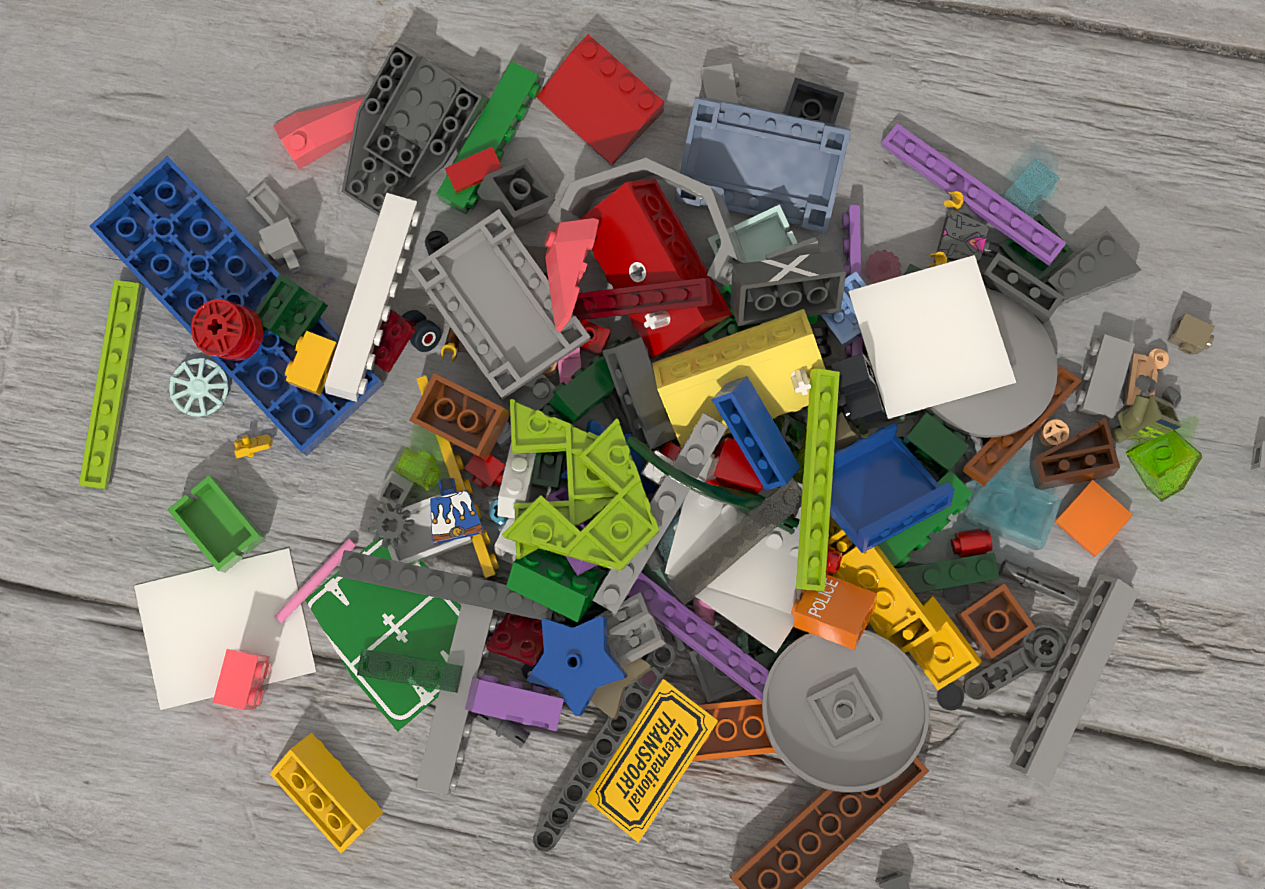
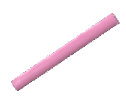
M348 538L283 606L275 617L283 623L341 562L344 550L352 551L356 544Z

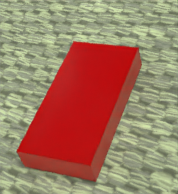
M490 147L446 167L445 170L457 194L481 183L485 175L502 169V166L493 147Z

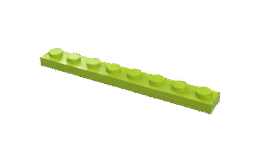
M114 280L79 480V486L108 490L142 291L140 283Z
M818 368L811 369L810 375L811 388L809 389L796 589L825 591L840 372Z

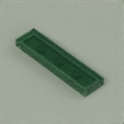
M362 649L357 675L458 693L463 666Z

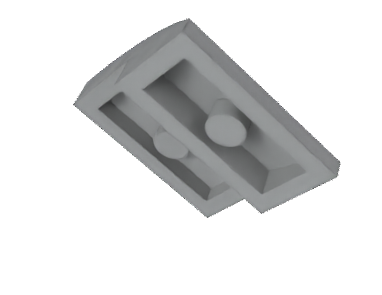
M641 592L623 601L616 614L607 610L594 617H607V645L611 655L621 667L666 644L658 623Z

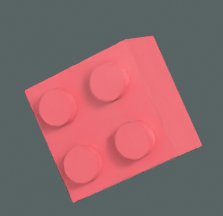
M226 649L213 703L241 710L256 709L257 705H261L265 690L261 689L264 678H268L271 671V663L268 662L270 657L240 649Z

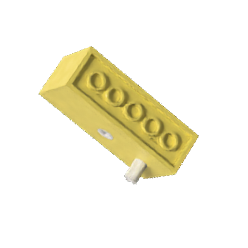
M804 309L652 363L657 390L681 448L703 412L726 425L712 401V398L726 383L748 376L772 419H775L779 415L796 412L808 406L809 389L811 388V369H825ZM728 426L722 437L731 433Z

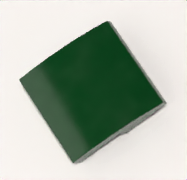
M280 274L255 312L261 319L264 328L296 348L298 339L301 336L304 337L306 331L311 332L328 305Z

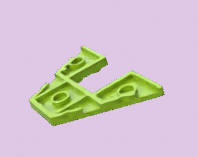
M510 399L512 454L566 451L569 501H550L549 503L575 527L597 516L617 494L580 461L579 456L599 436L591 432L582 431L573 427L572 424L555 417H549L539 410L535 411ZM533 502L514 503L515 521ZM516 542V558L521 559L538 548Z
M616 419L579 456V460L617 494L614 499L580 532L540 495L502 534L505 539L622 571L659 533L656 519L653 516L639 473L630 454L629 446L620 427V422Z

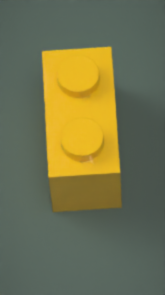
M306 331L304 337L301 336L297 341L295 348L297 354L294 362L290 361L286 368V381L293 386L321 396L338 344Z

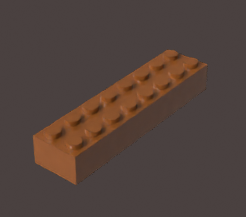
M916 757L903 773L880 787L861 792H838L824 788L821 789L729 874L731 880L739 889H802L922 779L929 770Z

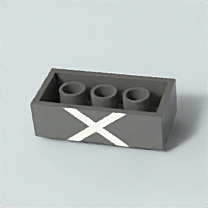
M837 251L733 264L730 306L737 325L769 322L802 309L805 310L806 316L841 312L846 270Z

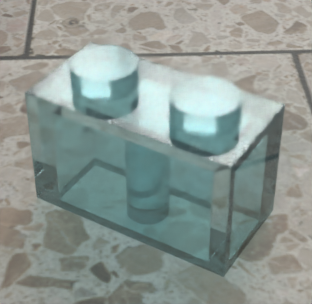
M1035 159L1005 193L1003 198L1033 218L1041 209L1038 203L1043 197L1048 201L1058 189L1054 185L1060 178Z

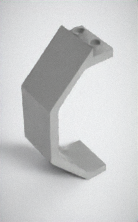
M648 158L570 182L559 207L579 218L588 213L592 202L597 197L613 193L624 183L656 178V180L663 181L703 199L708 205L721 239L720 248L707 276L729 287L730 282H732L733 264L747 263L724 198L708 185Z

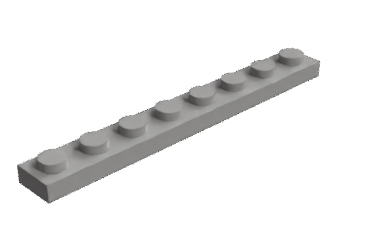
M703 412L672 466L697 479L726 431L727 426ZM665 475L649 502L659 528V533L622 571L609 569L592 598L594 602L615 614L617 613L690 489Z

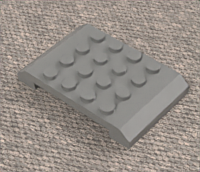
M499 209L411 268L420 285L501 399H504L590 340L589 334L573 314L561 332L555 330L549 280L518 239L514 229Z

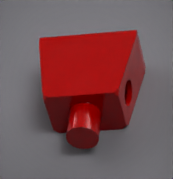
M734 436L733 439L726 438L717 447L705 483L757 494L762 490L763 485Z

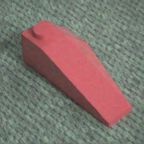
M364 98L297 112L273 126L299 170L352 139L357 110Z
M591 218L560 222L554 232L549 231L545 239L544 245L548 246L545 259L555 330L561 332L571 319L580 287L577 285L587 267V263H584L588 250L593 248L599 223L598 219Z

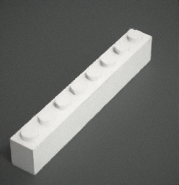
M386 193L325 382L327 394L357 402L359 394L364 395L368 383V379H365L367 369L372 370L376 355L372 354L374 346H379L381 343L383 330H380L382 321L387 322L391 306L387 305L390 297H395L398 288V282H395L397 273H403L406 259L402 257L405 250H410L413 235H410L412 226L417 227L421 212L417 211V201Z

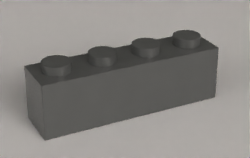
M642 337L628 340L603 350L632 435L636 436L650 449L677 438L657 390L654 369L652 368L648 349Z

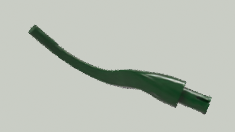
M632 435L628 438L627 444L661 472L686 488L711 500L733 506L765 527L773 524L789 532L791 535L795 532L793 528L797 529L800 519L777 509V502L756 493L715 486L700 481L664 461L636 436Z

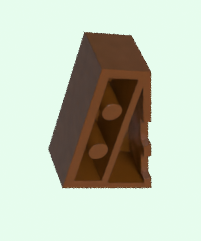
M1107 419L1100 420L1090 428L1084 429L1074 437L1035 457L1029 466L1035 490L1039 491L1114 476L1119 470L1120 464Z

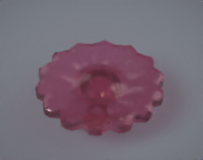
M886 250L876 251L874 254H871L866 262L867 268L865 269L868 273V278L872 279L874 283L898 277L901 273V263L898 262L899 258L894 256L893 252H887Z

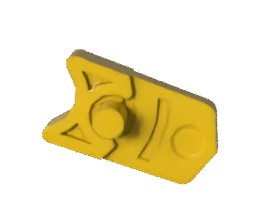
M268 434L253 438L244 435L241 437L242 439L234 441L236 448L234 453L236 458L245 456L251 458L255 456L254 452L270 448L273 440Z

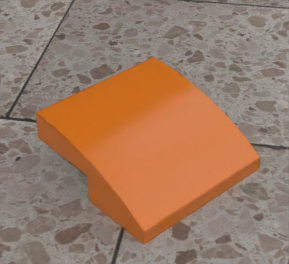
M1092 479L1077 497L1066 506L1054 522L1095 557L1115 537L1133 514Z

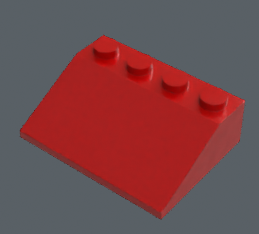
M589 34L570 52L537 96V99L611 166L664 112V101Z

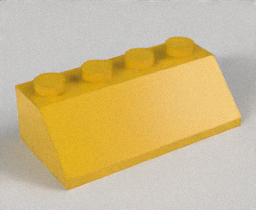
M310 733L292 747L270 773L272 778L340 853H343L384 813L377 802L371 799L361 788L359 782L352 778L343 768L340 761L333 757L313 733Z

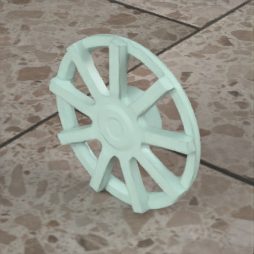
M205 358L192 359L181 363L182 365L176 369L170 378V398L175 406L183 413L195 417L207 416L217 411L225 402L229 389L228 379L223 369L215 362ZM199 364L197 377L190 370V365ZM205 364L214 367L215 369L204 378ZM184 369L190 377L189 382L178 379L179 374ZM220 373L224 383L210 384L209 381ZM175 383L185 385L187 389L175 394ZM211 389H224L221 400L210 393ZM190 394L191 396L186 406L183 407L177 399ZM196 398L199 400L201 412L189 411ZM204 398H210L217 405L206 411Z

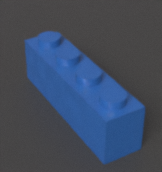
M748 376L726 383L712 398L717 410L765 490L786 485L800 469V465Z

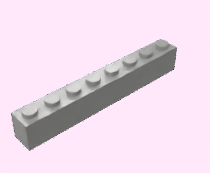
M1099 574L1013 757L1010 768L1034 781L1049 786L1139 591L1118 578Z
M464 603L461 605L416 788L443 795H449L451 790H456L459 780V774H455L457 764L463 763L466 748L462 747L464 736L469 737L472 728V721H469L471 711L466 710L465 707L472 678L481 679L482 674H485L486 669L481 667L484 657L489 658L490 655L486 644L488 643L490 631L495 632L499 616H495L496 610Z

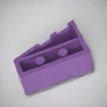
M482 674L481 679L472 678L465 707L466 710L500 719L517 721L526 725L540 726L557 732L564 699L547 694V688L533 685L532 690L522 688L523 683L507 680V684L497 683L498 677Z

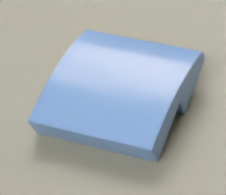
M857 272L845 278L841 312L820 315L843 348L862 335L849 295L850 290L867 286Z

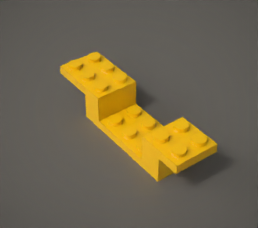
M830 515L828 546L836 548L837 552L843 554L837 574H832L835 578L877 593L875 610L868 622L874 631L896 645L902 652L906 653L909 651L937 690H940L980 665L982 660L934 596L921 603L878 545L861 553Z

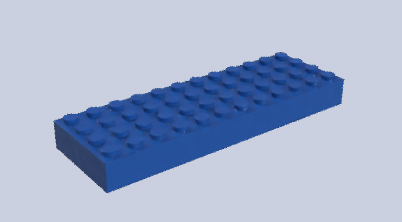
M168 156L90 225V228L191 335L192 318L198 308L204 303L215 299L227 300L246 306L255 312L280 275ZM321 317L311 330V333L332 340L337 344L340 337ZM264 327L262 343L257 352L251 357L235 361L210 355L296 448L306 456L384 385L371 370L367 369L365 379H368L364 395L359 394L357 402L327 394L325 386L321 396L293 386L286 381L285 371L289 362H294L297 351H295L294 346Z

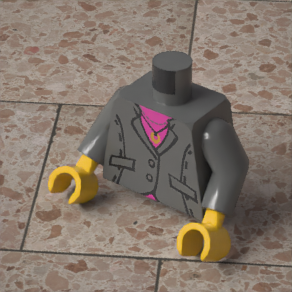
M948 192L952 196V201L945 200L944 206L953 207L954 210L950 209L946 215L937 251L930 254V257L935 258V263L929 264V268L975 255L977 264L980 262L982 255L994 258L999 251L1000 244L986 240L989 227L963 201L961 192Z

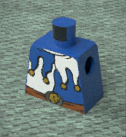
M454 478L438 481L441 496L430 499L432 542L436 545L485 533L468 490L457 492Z

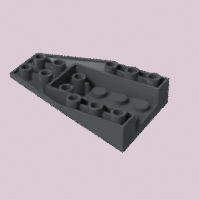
M394 43L357 110L341 192L377 215H380L386 193L408 199L446 165L490 98L407 46Z

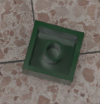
M926 412L917 420L901 442L917 460L936 475L942 477L953 468L969 448V445L965 443L966 438L955 430L951 432L943 426L945 422L939 416L933 413L929 415Z

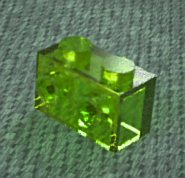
M406 447L393 469L398 475L428 491L430 486L434 488L441 476L438 473L440 467L435 463L437 459L422 449H419L417 453Z

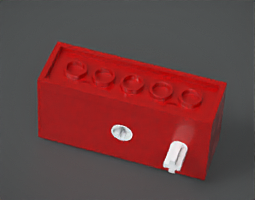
M656 178L624 183L579 219L595 218L599 220L592 251L594 258L601 265L606 274V279L613 289L710 278L712 306L628 315L632 326L642 337L652 358L683 349L732 315L714 280L707 276L708 270Z

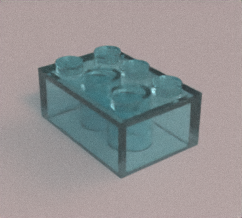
M997 473L985 487L978 482L976 483L969 501L970 504L967 506L962 521L983 530H989L993 534L1037 551L1045 546L1062 499Z

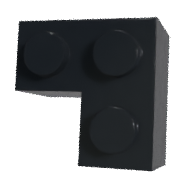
M863 353L832 363L833 371L840 372L839 392L841 395H845L847 404H844L843 408L848 420L851 419L859 426L887 417L872 365Z

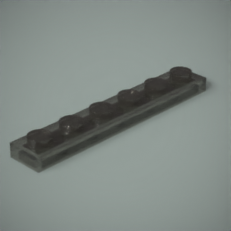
M791 478L786 485L777 488L666 582L681 603L686 605L800 508L802 503L801 487Z

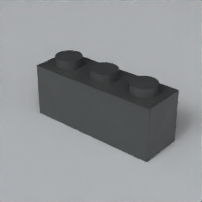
M1000 253L996 254L981 275L986 287L1010 297L1033 313L1042 324L1050 319L1064 298L1063 295Z

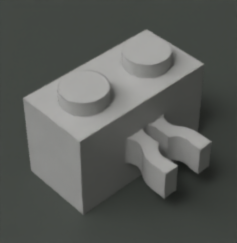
M288 217L259 230L262 239L258 240L270 261L275 260L279 266L287 263L293 274L303 271L298 258L308 254V251L298 230Z

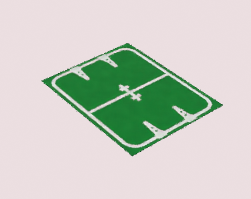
M383 539L378 542L373 541L360 552L361 554L392 560L388 547H382ZM423 562L414 564L417 566L427 568V566ZM338 571L308 596L305 602L348 673L398 732L438 698L461 606L455 601L338 577Z

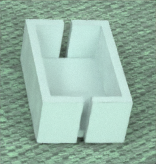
M780 204L734 226L747 263L766 260V254L797 244L792 231L788 232L787 236L785 232L789 231L790 226ZM719 233L708 238L714 256H716L721 245Z

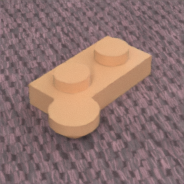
M1154 349L1150 351L1147 357L1146 355L1132 354L1124 406H1133L1136 395H1140L1141 389L1135 386L1136 379L1140 375L1149 376L1157 383V370L1166 367L1169 362V356L1166 351ZM1154 391L1153 393H1151V394H1148V396H1150V395H1154V396H1155V391Z

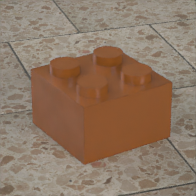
M1005 583L995 586L955 614L985 659L994 658L1036 629Z

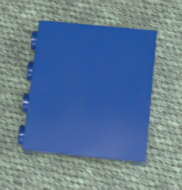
M896 423L887 427H881L874 434L866 438H859L845 449H838L834 452L830 515L861 553L951 506L954 488L948 482L940 486L896 436L898 426Z

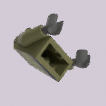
M1140 375L1135 382V386L1141 389L1140 395H1136L1133 406L1118 414L1121 425L1111 429V434L1117 443L1129 439L1142 444L1181 428L1182 426L1173 407L1181 401V394L1173 387L1168 386L1162 394L1163 399L1154 395L1148 396V394L1155 391L1157 384L1151 377Z

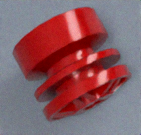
M220 299L208 301L198 308L191 324L192 338L198 349L208 355L235 361L247 359L257 352L262 343L264 333L262 321L256 312L246 306Z

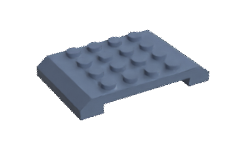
M695 97L680 173L712 187L724 198L727 209L730 211L756 216L780 204L788 223L801 225V228L827 233L851 129L832 123L722 100ZM676 189L674 201L700 206V204L708 206L705 200L681 189Z

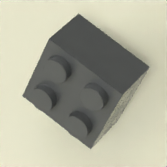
M527 158L485 175L477 191L491 214L499 209L513 229L546 216L555 201L554 196Z

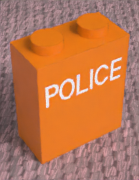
M826 574L825 591L802 589L803 596L801 600L796 599L791 614L794 615L793 627L855 650L875 610L877 593Z

